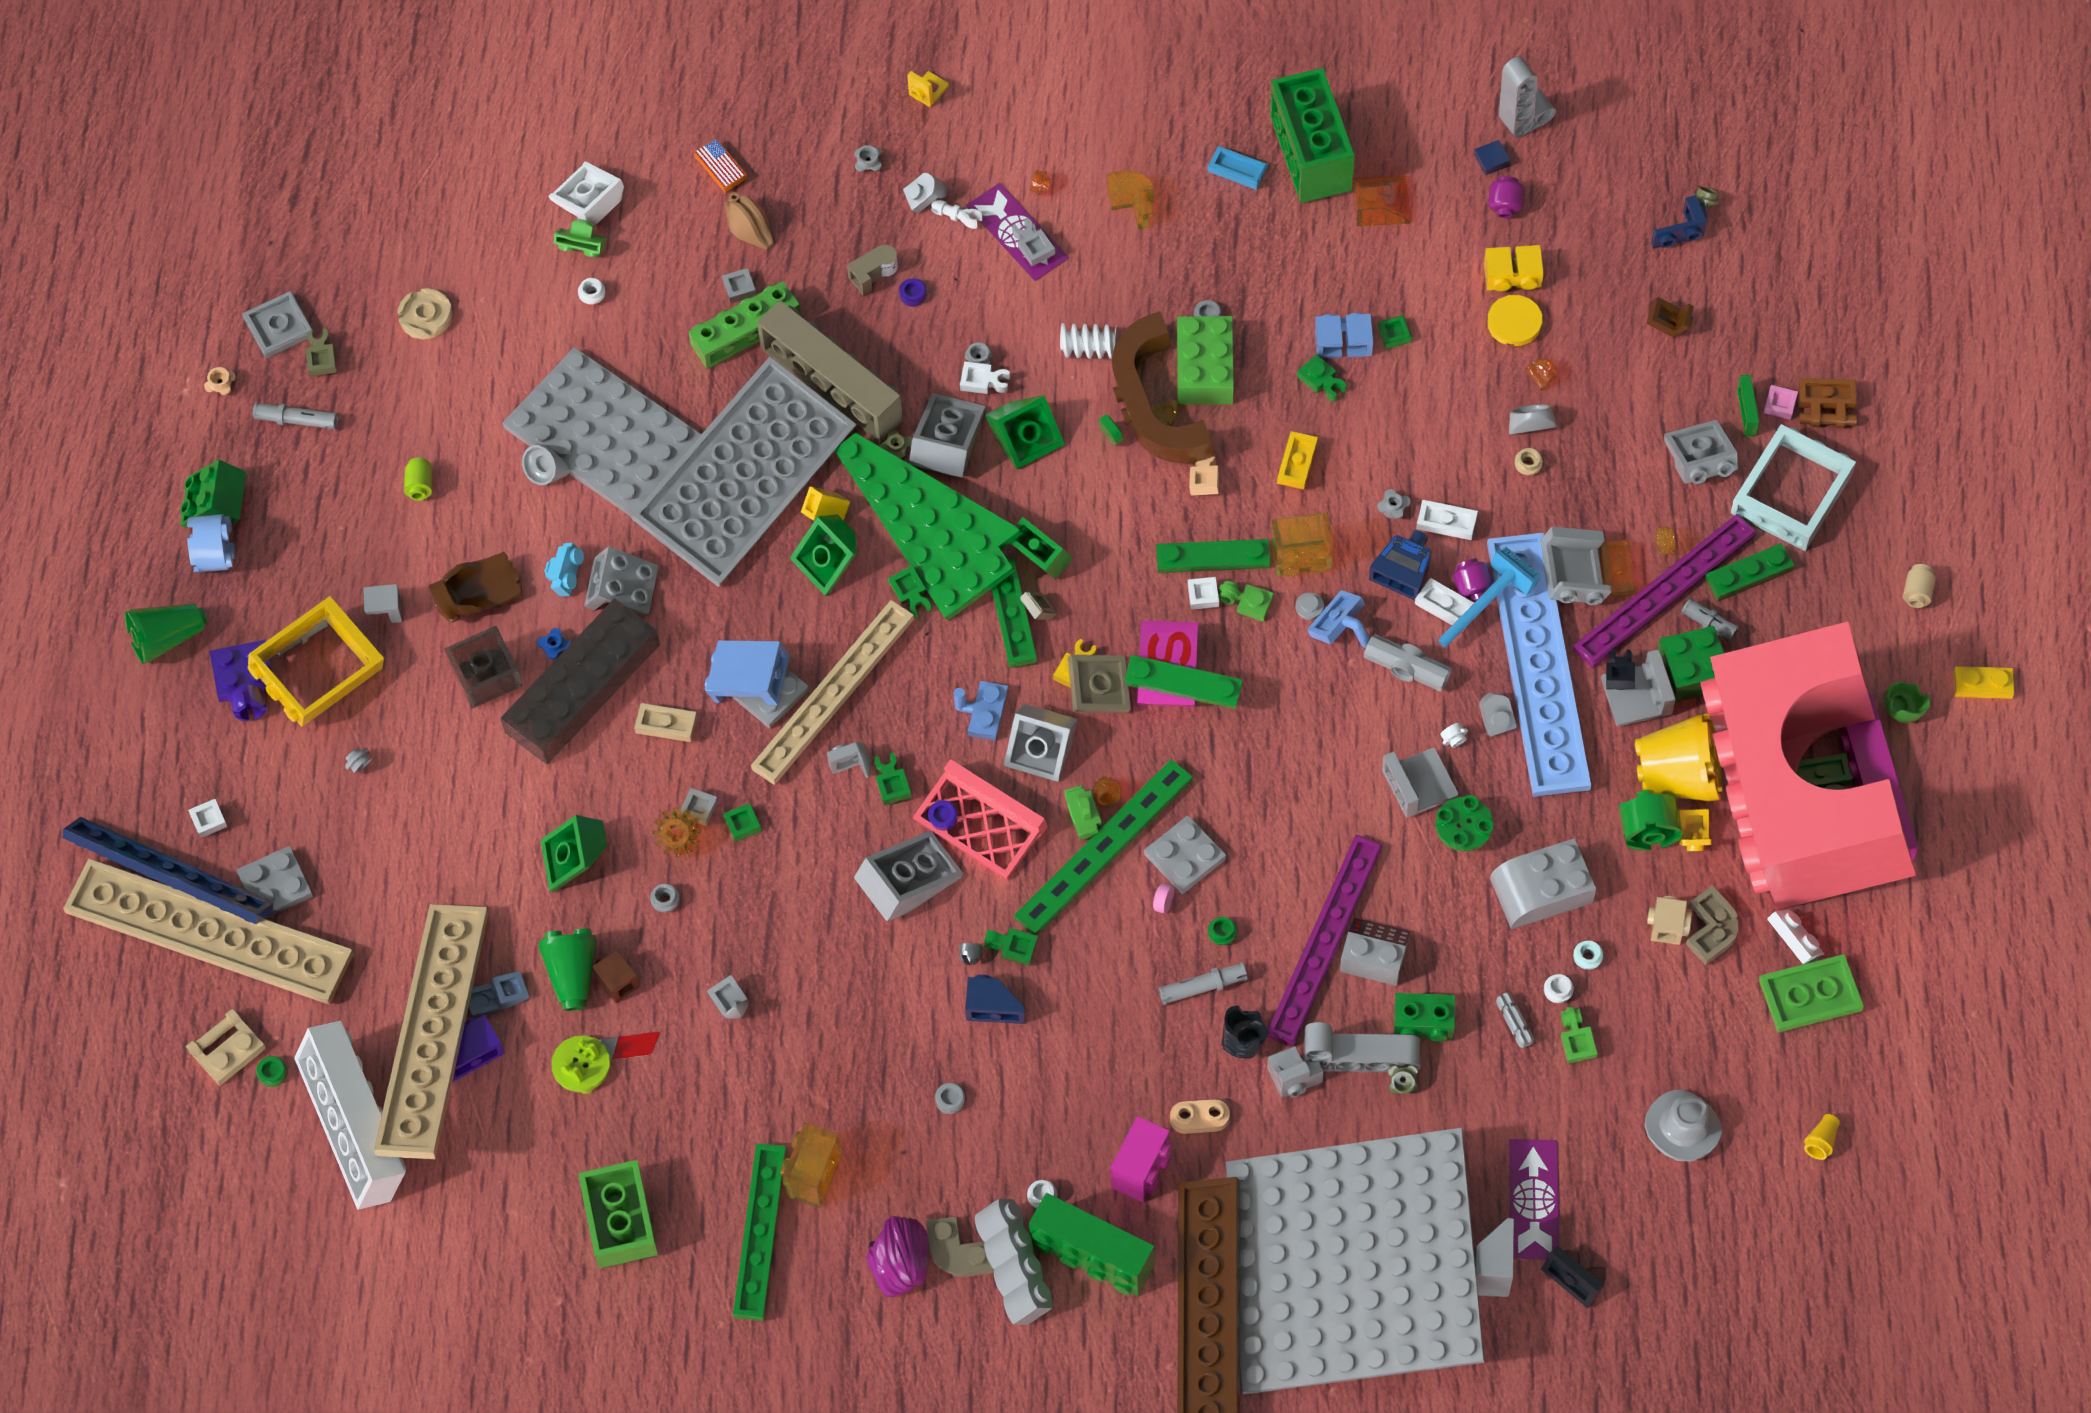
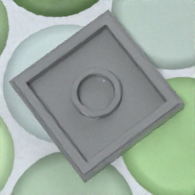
M292 291L242 313L243 319L265 359L308 340V331L312 330L313 336H315Z

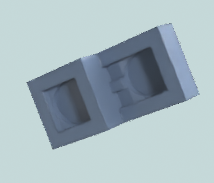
M520 971L493 977L489 984L473 987L467 1011L469 1018H479L483 1015L489 1016L529 999V994Z

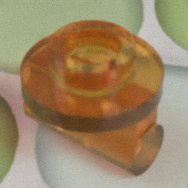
M1538 357L1525 368L1541 391L1545 390L1549 383L1557 378L1555 373L1557 368L1548 358L1543 360Z

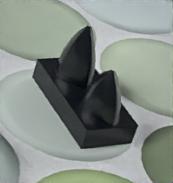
M1556 1246L1550 1252L1541 1268L1543 1272L1587 1309L1595 1302L1606 1281L1605 1267L1585 1269L1580 1265L1579 1251L1562 1250L1559 1246Z

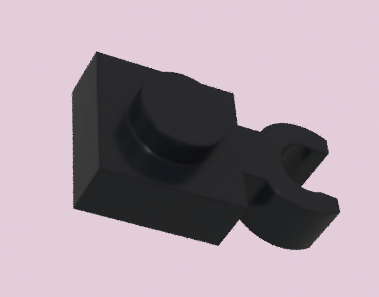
M1611 650L1610 662H1606V690L1635 689V662H1632L1631 650H1626V655L1623 657L1616 656L1615 650Z

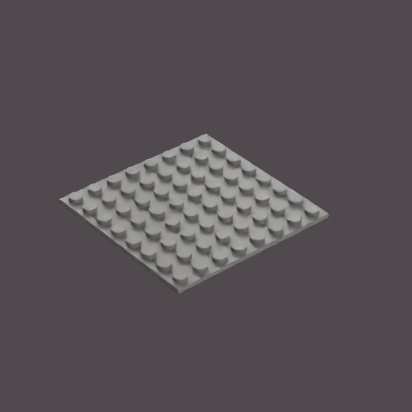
M1462 1128L1226 1162L1227 1178L1237 1177L1240 1180V1372L1243 1395L1485 1363Z

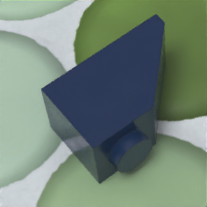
M985 974L968 977L965 1005L966 1021L1025 1024V1007L997 978H992Z

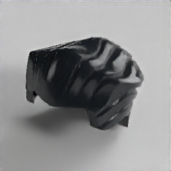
M1239 1005L1232 1006L1225 1013L1221 1046H1223L1225 1052L1238 1058L1251 1059L1255 1057L1267 1039V1028L1263 1024L1259 1012L1242 1011Z

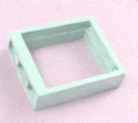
M1781 424L1734 498L1731 514H1738L1745 521L1806 551L1852 477L1856 462L1851 460L1848 455L1838 453L1826 447L1822 442L1812 440L1802 435L1798 430ZM1780 445L1838 474L1808 525L1749 497Z

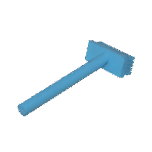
M1507 546L1501 551L1497 550L1490 566L1498 571L1501 576L1438 639V642L1446 648L1510 582L1525 595H1528L1531 589L1537 585L1541 574L1532 569V567H1529L1530 565H1527L1526 562L1524 563V560L1519 558L1518 555L1516 556Z

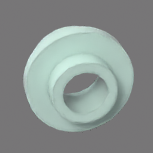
M1583 941L1575 947L1574 961L1583 969H1595L1603 960L1602 948L1593 941ZM1590 953L1593 955V958L1590 960L1585 959L1583 954Z

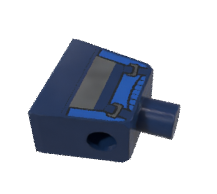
M1414 530L1409 540L1399 535L1394 536L1372 562L1369 580L1415 601V598L1422 590L1431 561L1432 551L1424 547L1428 540L1427 535L1421 531Z

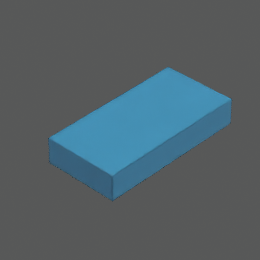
M1218 146L1208 164L1207 171L1257 190L1267 171L1268 164Z

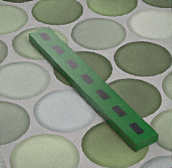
M1170 759L1098 833L1014 914V919L1031 934L1037 936L1192 782V776Z

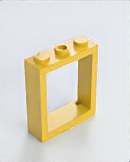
M329 596L249 653L248 670L255 679H261L267 686L266 691L273 700H279L282 703L288 718L293 722L297 721L303 727L382 670L384 658ZM325 619L365 666L304 710L266 666L265 662Z

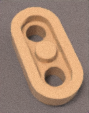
M1216 1099L1179 1102L1173 1106L1170 1112L1171 1126L1174 1130L1183 1134L1218 1132L1228 1125L1230 1119L1228 1106ZM1212 1110H1217L1220 1112V1115L1213 1117L1209 1113ZM1188 1112L1190 1117L1183 1119L1180 1117V1114Z

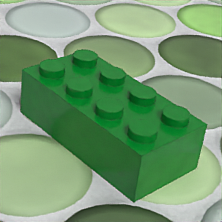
M1045 1193L1029 1222L1030 1236L1033 1248L1044 1255L1051 1253L1059 1257V1260L1064 1265L1070 1268H1076L1077 1266L1087 1271L1086 1274L1090 1278L1098 1282L1105 1280L1113 1284L1114 1289L1124 1295L1131 1293L1138 1297L1154 1268V1245L1049 1193Z

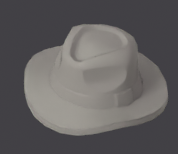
M1672 1090L1660 1096L1650 1106L1645 1117L1644 1127L1648 1138L1664 1155L1676 1161L1691 1162L1703 1158L1716 1147L1722 1134V1125L1714 1110L1701 1097L1685 1090Z

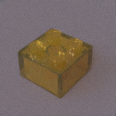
M1328 512L1272 520L1270 548L1276 576L1284 575L1291 577L1298 573L1310 571L1320 573L1326 569H1331L1333 537Z
M804 1123L801 1132L797 1131L794 1135L791 1145L794 1150L790 1158H785L780 1174L783 1175V1185L785 1186L787 1197L821 1208L842 1157L841 1144L838 1133Z

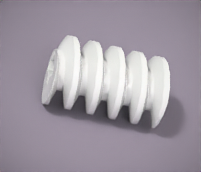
M1064 323L1061 324L1060 349L1061 351L1063 350L1066 358H1070L1074 350L1077 358H1081L1083 351H1085L1087 358L1091 359L1094 351H1096L1098 358L1102 359L1105 351H1107L1109 358L1112 359L1113 350L1117 342V325L1114 332H1111L1109 325L1105 324L1103 332H1100L1098 324H1094L1092 332H1089L1087 324H1083L1081 331L1077 330L1075 323L1072 324L1070 331H1067Z

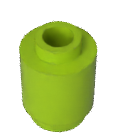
M410 459L405 467L404 493L412 500L421 501L432 494L433 468L427 459Z

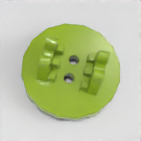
M586 1035L573 1036L563 1041L555 1049L551 1059L552 1073L556 1081L565 1089L589 1094L607 1078L611 1059L605 1045L598 1039Z

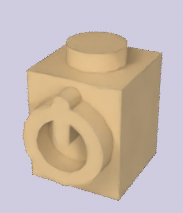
M1674 896L1657 897L1655 907H1649L1647 924L1652 925L1650 941L1680 945L1682 936H1689L1692 910L1686 909L1687 901H1681Z

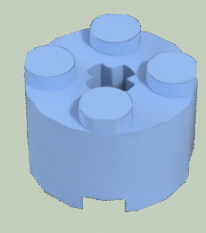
M219 514L189 517L187 527H193V534H190L187 542L190 563L195 565L194 573L228 570L230 567H233L236 551L234 542L229 543V533L232 532L230 516Z

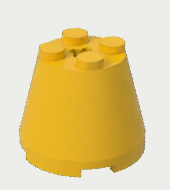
M1697 715L1635 739L1636 753L1641 759V765H1637L1639 782H1642L1643 790H1653L1654 794H1674L1676 798L1701 801L1721 800V794L1718 792L1723 791L1722 771L1713 738V733H1716L1711 715Z

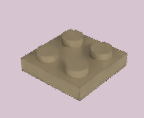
M1071 654L1068 657L1073 712L1128 713L1131 710L1128 685H1124L1127 672L1125 656Z

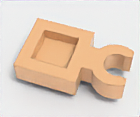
M1215 456L1195 462L1196 467H1190L1189 489L1191 496L1219 494L1218 465H1216Z

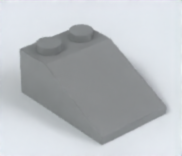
M932 393L912 439L909 464L924 470L929 469L945 473L949 476L963 478L986 406Z
M930 830L866 857L854 879L888 922L909 913L962 878L964 874Z

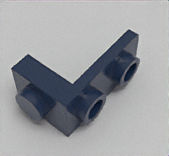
M1696 195L1685 198L1683 214L1687 222L1653 231L1651 240L1653 249L1659 247L1668 248L1675 243L1695 241L1704 236L1707 212L1705 206L1699 203Z

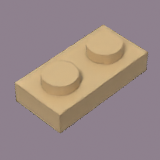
M641 703L634 728L635 733L691 742L697 721V712Z

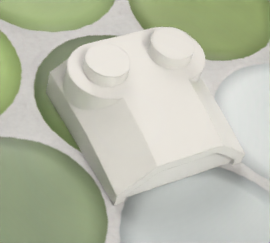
M585 161L556 191L549 195V198L557 205L577 216L578 219L590 221L595 225L621 201L624 185L621 179Z

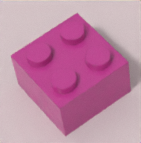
M1137 1116L1111 1165V1188L1143 1203L1148 1194L1152 1196L1159 1184L1157 1176L1160 1170H1166L1172 1158V1153H1170L1172 1148L1170 1131Z

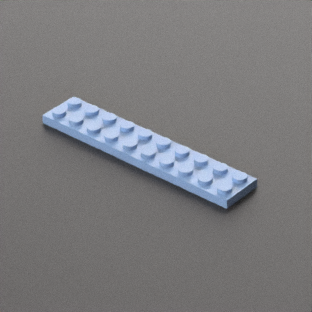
M1544 533L1487 540L1490 564L1497 550L1501 551L1507 546L1516 556L1518 555L1519 558L1524 560V563L1526 562L1527 565H1530L1529 567H1532V569L1541 574L1537 585L1531 589L1528 595H1525L1510 582L1496 596L1533 797L1589 791L1591 789L1556 600H1549L1540 543ZM1491 566L1495 582L1501 574Z

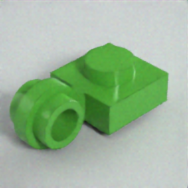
M1225 581L1224 584L1219 586L1218 598L1221 602L1230 605L1234 604V601L1238 602L1237 613L1264 622L1274 593L1248 584L1244 593H1240V587L1231 581Z
M1566 1007L1565 1011H1561V1020L1564 1029L1570 1028L1571 1031L1561 1032V1040L1567 1063L1597 1058L1591 1028H1578V1026L1582 1025L1579 1008Z

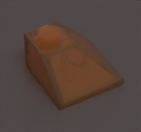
M1406 175L1353 178L1356 227L1410 224Z

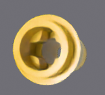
M1825 1114L1818 1125L1805 1138L1804 1149L1809 1156L1818 1160H1824L1832 1154L1837 1130L1840 1125L1837 1117Z

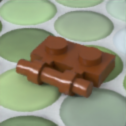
M1799 379V408H1810V413L1799 414V424H1810V427H1819L1820 424L1835 425L1836 428H1844L1845 425L1856 426V414H1846L1845 409H1855L1856 380ZM1820 408L1835 409V414L1820 413Z

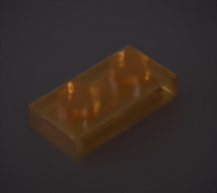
M1630 540L1604 541L1600 548L1604 585H1610L1612 590L1608 596L1634 595Z

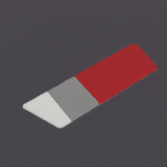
M650 1032L601 1039L599 1041L605 1045L610 1059L617 1060L651 1055L660 1033Z

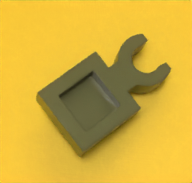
M326 328L322 329L323 336L319 339L314 338L312 330L307 333L309 343L312 346L305 348L310 377L337 373L333 344H329L330 337Z

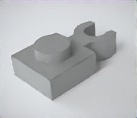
M1029 218L1024 219L1026 227L1024 230L1018 229L1016 224L1012 225L1013 235L1019 239L1018 248L1031 266L1055 255V248L1043 231L1040 229L1033 232V223Z

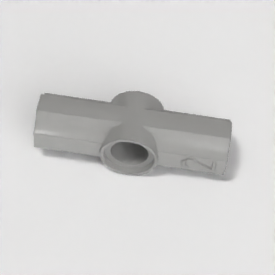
M1376 634L1371 636L1364 652V658L1390 669V672L1396 678L1405 682L1415 680L1440 692L1445 688L1452 671L1451 667L1426 657L1424 652L1414 645L1403 644L1401 646Z

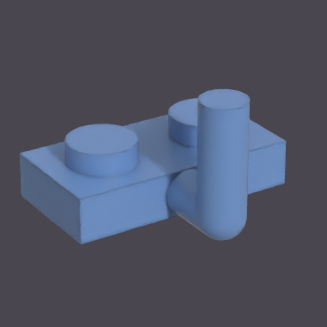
M1341 590L1307 629L1310 636L1332 644L1342 631L1348 627L1353 629L1361 646L1366 648L1370 637L1361 620L1354 618L1365 606L1362 597Z
M980 681L975 702L966 701L965 691L962 688H956L953 693L955 709L972 714L968 736L996 741L1008 695V686Z

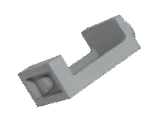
M1551 527L1542 537L1540 543L1549 600H1559L1563 603L1583 602L1588 605H1598L1612 592L1610 585H1603L1598 548L1605 541L1603 531Z

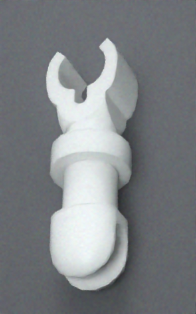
M939 199L934 200L931 204L933 213L943 216V214L950 216L953 221L961 220L969 228L976 229L977 220L982 221V212L979 210H963L960 205L951 206L946 201Z

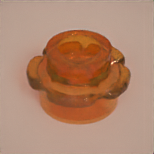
M1036 170L1029 190L1035 192L1038 196L1040 192L1046 193L1051 180L1050 177L1046 176V170L1044 172Z

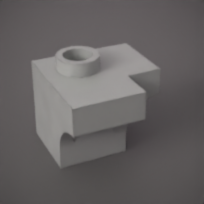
M1295 1046L1268 1057L1267 1069L1281 1099L1287 1096L1291 1098L1303 1094L1307 1088L1320 1084L1323 1081V1070L1319 1061H1305L1300 1057Z

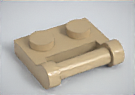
M233 1009L229 1010L222 1021L196 1042L191 1041L185 1046L219 1086L266 1049L262 1041ZM233 1026L238 1030L209 1055L206 1056L202 1052Z

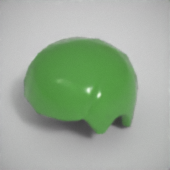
M1894 682L1884 692L1883 700L1887 713L1901 723L1917 721L1930 708L1929 694H1922L1916 683Z

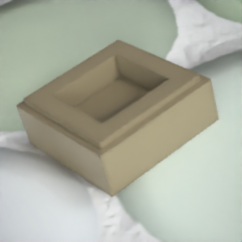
M1025 592L1020 597L1035 619L1051 620L1057 614L1043 593Z

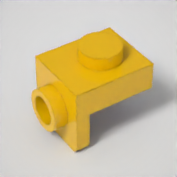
M1709 809L1679 810L1682 826V838L1679 840V845L1686 846L1687 851H1704V845H1711V839H1709Z

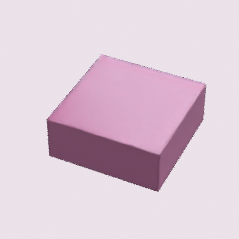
M1771 385L1764 414L1791 420L1798 391Z

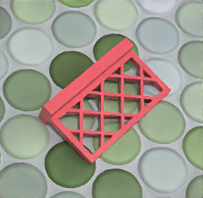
M950 759L944 767V774L915 813L913 820L1008 880L1039 835L1042 836L1048 828L1045 818ZM947 782L956 786L959 797L945 800L952 804L960 802L962 816H958L957 822L963 821L966 835L952 837L949 835L948 830H938L932 826L931 822L923 818L927 810L935 803L934 800L937 796L939 801L942 800L941 790ZM962 791H964L968 795L962 796ZM972 799L980 801L982 812L966 815L963 801ZM985 805L991 808V810L986 811ZM1002 815L1006 826L989 830L987 816ZM983 817L986 831L969 834L967 820ZM1008 820H1010L1011 822H1013L1015 825H1010V826H1009V821H1008ZM1024 829L1030 833L1024 843L1013 845L1010 831ZM1007 832L1009 846L993 849L990 835ZM987 836L989 850L982 852L974 851L971 839ZM966 840H967V845H968V846H966L965 844H963L961 841H966ZM1010 851L1012 861L1004 870L996 865L994 854ZM985 856H991V861L985 858Z

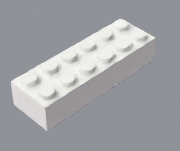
M341 1021L310 1027L307 1029L295 1055V1061L357 1210L391 1202L405 1175L406 1167L401 1157L376 1156L374 1147L383 1111L380 1106H377L373 1097V1087L369 1081H366L363 1074L362 1061L359 1056L355 1055L352 1048L351 1035L348 1031H345Z

